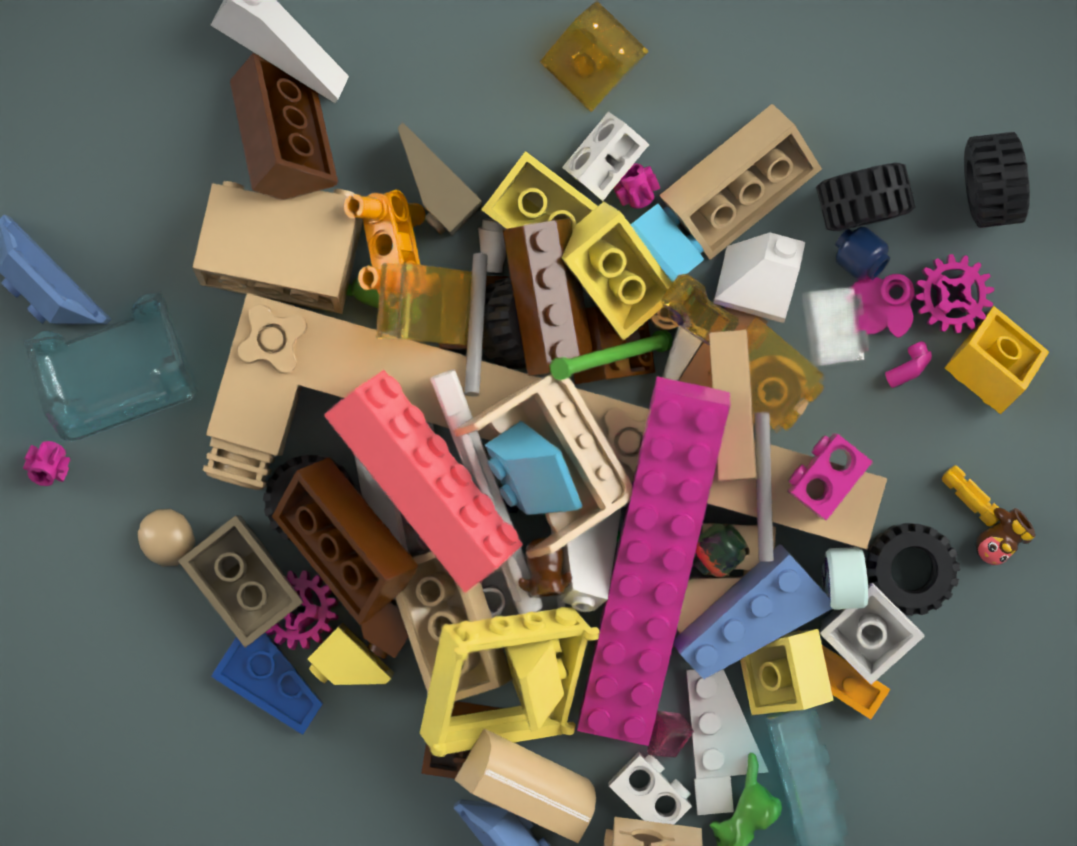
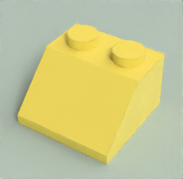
M344 623L308 658L312 663L309 670L324 684L327 680L333 685L387 684L394 675V672L375 653L370 651Z
M818 629L787 633L740 659L752 715L805 710L833 701Z
M558 639L504 647L513 678L512 683L531 732L540 729L564 695L561 680L567 678L561 657L556 658L555 653L561 652Z

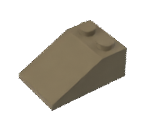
M402 122L397 128L423 205L429 213L425 219L440 235L447 231L453 236L482 207V201Z
M241 515L234 516L178 560L245 648L303 603V600L266 547Z

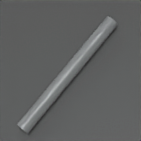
M484 253L473 254L465 378V395L471 397L479 396L488 257Z
M769 412L754 413L759 561H773Z

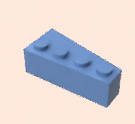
M781 544L773 549V561H760L674 639L673 644L680 655L703 679L833 609L828 595Z

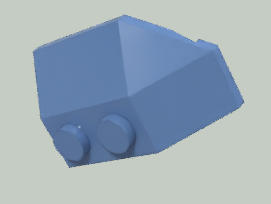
M3 215L0 218V273L5 277L1 283L16 298L22 294L31 303L27 309L39 322L43 324L47 320L52 324L107 325L112 320L11 217Z
M460 799L454 804L455 811L483 846H551L544 837L538 840L530 829L534 826L533 822L493 803Z

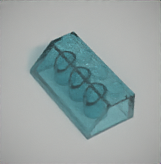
M808 708L805 710L764 714L797 845L845 846L843 837L849 835L844 815H837L834 801H838L840 798L835 780H828L825 766L831 765L826 745H819L816 731L822 730L817 710H810Z

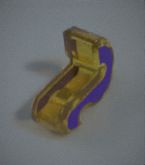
M685 273L677 275L661 298L662 306L668 309V316L681 328L710 346L709 333L734 331L739 324L736 316L708 299L705 286Z

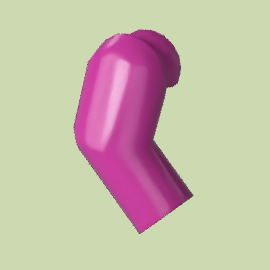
M920 341L909 346L908 353L912 359L885 372L886 379L891 388L917 378L932 359V353L927 350L925 342Z

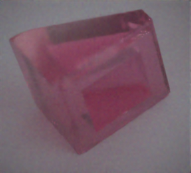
M657 711L647 752L649 755L675 758L692 736L694 730L682 714Z

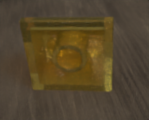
M596 1L572 22L540 60V63L592 112L630 74L649 51L610 12Z

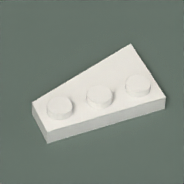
M686 669L696 779L745 775L747 773L748 754L750 752L754 753L757 757L759 764L758 773H767L768 769L724 669L706 679H703L694 669Z

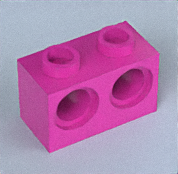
M834 433L829 438L824 435L816 443L811 451L815 455L806 467L801 464L788 480L792 485L787 492L823 520H827L873 462L839 434ZM841 449L847 456V463L843 469L836 471L831 467L829 458L833 451ZM818 478L824 485V492L820 498L812 500L807 495L806 486L810 480Z

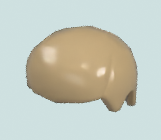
M157 509L145 516L140 523V529L138 530L140 548L149 560L160 566L179 565L178 560L190 552L195 545V537L190 523L184 515L173 509Z

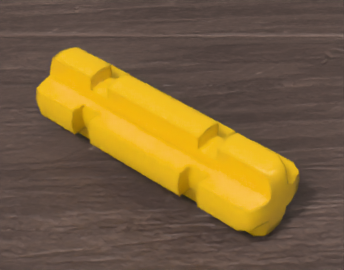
M954 465L949 468L942 476V481L950 489L954 487L957 490L955 494L975 514L979 512L981 514L979 518L987 526L995 525L999 520L993 511L999 507L995 503L991 505L989 503L990 498L971 479L966 480L964 478L966 474L958 466Z

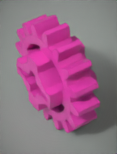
M953 254L947 255L946 264H943L939 258L933 260L935 269L923 268L922 273L927 277L926 280H917L915 282L917 287L922 288V293L915 295L914 300L923 301L924 304L918 310V313L924 314L928 312L930 317L927 324L930 326L937 321L940 322L941 332H946L949 325H952L954 333H961L963 323L969 330L975 328L973 318L985 320L986 315L982 308L993 306V303L986 299V294L995 292L994 288L985 287L984 284L991 277L990 274L980 276L978 271L981 263L977 262L971 267L968 266V256L966 255L962 256L959 263H956ZM946 270L962 271V274L955 279H949L941 273ZM973 282L977 288V301L971 296V285ZM931 286L937 291L938 302L934 306L930 296ZM958 286L960 288L958 295L961 297V301L954 300L950 302L947 299L950 293L946 289L947 287L953 288ZM951 309H959L967 314L961 318L945 316Z
M303 570L300 578H297L293 571H288L287 579L303 600L301 605L306 607L305 613H298L296 616L291 612L284 617L286 620V631L278 622L265 633L268 635L277 633L274 642L282 645L287 639V647L291 650L296 649L298 642H300L304 649L308 650L310 649V640L313 639L317 643L322 644L323 639L320 634L323 631L332 634L334 631L328 625L329 620H338L339 616L331 612V608L339 603L334 598H328L333 592L328 585L320 588L323 579L318 575L310 581V573ZM311 589L318 595L321 607L314 605L312 602ZM314 621H318L312 629L305 632V629L308 625H310Z

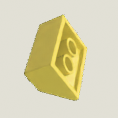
M525 151L482 208V211L506 229L552 220L570 219L573 233L575 226L598 206Z
M603 202L575 226L562 259L619 337L625 340L663 308L664 305L676 297L679 292L619 210Z

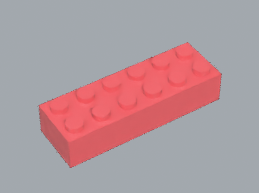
M385 370L353 390L324 414L465 593L495 571L523 545L518 539L516 530L509 523H505L495 510L494 503L490 497L479 490L472 481L471 474L467 468L456 461L448 451V445L444 439L433 432L425 422V417L421 410L410 403L402 393V388L398 381L389 376Z

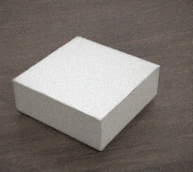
M730 776L694 778L697 815L734 812Z

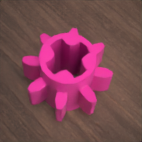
M634 163L613 189L622 206L629 203L630 207L639 209L652 203L655 197L653 191L660 189V185L650 166L643 168L641 164Z
M44 441L39 449L33 445L29 447L24 458L26 462L23 469L28 471V477L32 482L40 486H50L55 479L60 482L64 481L71 459L65 457L66 451L61 445L52 441Z

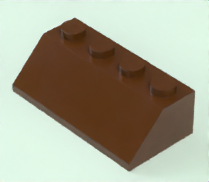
M252 53L230 80L252 190L285 200L334 187L338 183L318 92L259 55Z
M570 219L527 224L503 230L528 376L551 373V363L556 358L566 357L571 359L593 352L582 285L562 259L572 235Z
M330 458L296 471L272 517L358 624L362 625L407 587L419 566Z

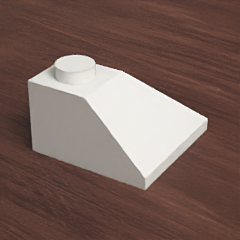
M770 232L727 246L713 304L784 323L799 273L805 242Z

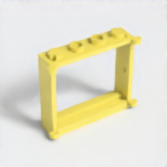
M560 607L553 610L527 612L526 614L498 616L485 620L463 621L457 624L443 625L419 733L430 747L431 753L437 757H443L450 753L472 750L484 728L513 743L562 734H574L576 724L567 721L587 640H597L600 632L597 627L590 628L573 607ZM559 639L561 652L555 655L556 658L561 657L567 678L561 680L564 695L539 730L531 732L521 706L451 717L463 660L467 659L469 652Z

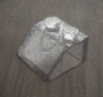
M853 287L802 293L813 366L864 360V352L869 351L867 331L860 330L858 316L864 315L861 294H855Z

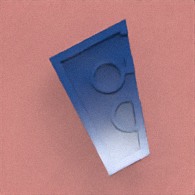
M266 633L246 648L235 637L211 675L212 678L302 735L323 704Z

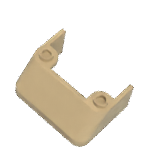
M552 374L500 400L453 430L456 437L479 430L489 423L494 432L500 435L522 421L561 451L582 507L575 511L546 513L547 521L554 533L526 551L529 558L554 553L625 505L630 500L632 494V484L574 384L569 378L560 381L555 379Z

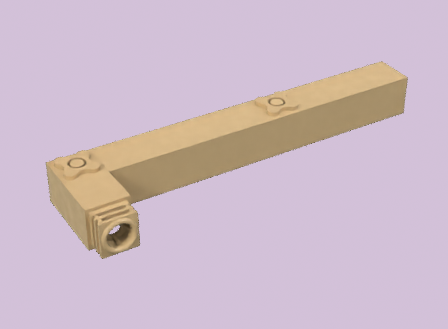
M247 293L206 433L207 436L212 437L209 446L213 448L210 453H207L206 458L209 459L208 465L203 466L202 471H205L209 477L249 489L262 490L267 487L268 481H265L267 475H271L270 463H274L276 456L283 455L302 386L345 398L353 390L385 370L389 376L398 381L402 388V393L410 403L421 410L425 417V422L449 428L431 382V377L454 369L472 417L477 416L500 400L541 378L528 376L526 373L481 361L479 396L465 395L467 356ZM576 388L630 481H633L649 409ZM489 423L478 430L480 438L493 440L499 436L494 432ZM770 444L772 522L867 549L887 478L865 472L827 520H823L787 492L792 485L788 480L793 472L801 464L806 467L814 457ZM717 462L707 503L757 517L756 479L719 481ZM830 462L831 467L836 471L841 470L845 467L843 465ZM818 478L810 480L806 486L807 495L812 500L820 498L824 492V485Z

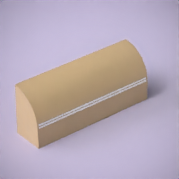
M485 728L455 778V781L470 793L576 843H579L595 811L596 793L589 779Z

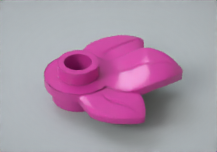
M892 274L884 279L876 277L873 280L870 278L859 280L847 291L846 296L862 306L858 316V331L860 334H876L888 327L894 336L900 338L910 329L914 318L910 304L914 299L915 290L913 283L906 276ZM900 287L904 293L902 297L894 299L890 296L891 289Z

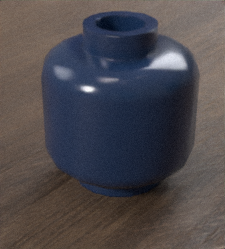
M864 226L854 231L850 229L845 230L835 243V246L839 248L836 253L837 264L858 280L875 279L882 273L890 261L888 244Z

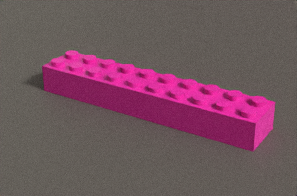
M656 377L632 481V494L627 503L612 568L608 600L604 603L599 624L600 632L595 642L581 702L577 731L649 746L728 418L730 392Z

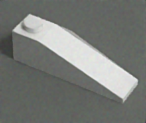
M223 0L211 26L336 103L349 76L276 0Z

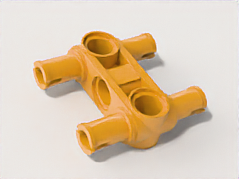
M393 190L384 194L371 193L367 197L353 194V197L351 195L348 196L344 203V211L348 217L363 219L372 266L362 268L359 272L358 281L360 286L366 290H377L380 297L386 302L400 298L411 299L418 295H435L439 290V279L433 273H422L413 230L416 224L421 225L425 219L424 207L418 203H408L405 195L399 190Z

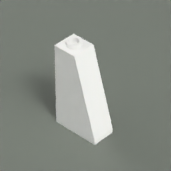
M621 507L562 547L563 568L561 574L570 572L572 574V581L565 588V594L560 595V602L571 604L575 610L590 612L595 611L608 600Z

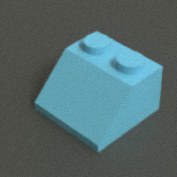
M657 203L630 225L669 280L675 285L704 260L700 254L704 250L691 234L686 237L677 227L680 221L674 212L667 206L662 209Z
M518 422L485 444L491 458L488 461V465L493 474L501 481L502 487L499 488V491L509 506L513 507L516 505L527 515L575 511L582 507L561 451L524 422Z

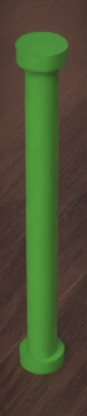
M659 330L654 332L651 337L571 359L566 357L556 358L551 363V373L555 379L562 381L570 378L573 373L655 350L658 352L668 351L673 345V338L667 330Z

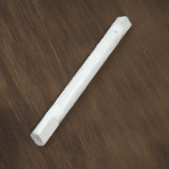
M453 369L431 377V382L462 465L470 472L472 481L479 490L493 501L495 510L505 523H509L513 527L495 476L488 465L489 460L478 430L458 437L453 432V430L473 418L456 371ZM520 547L500 566L518 614L540 612L543 607L541 599L533 598L529 592L522 590L518 585L520 578H531L526 559Z

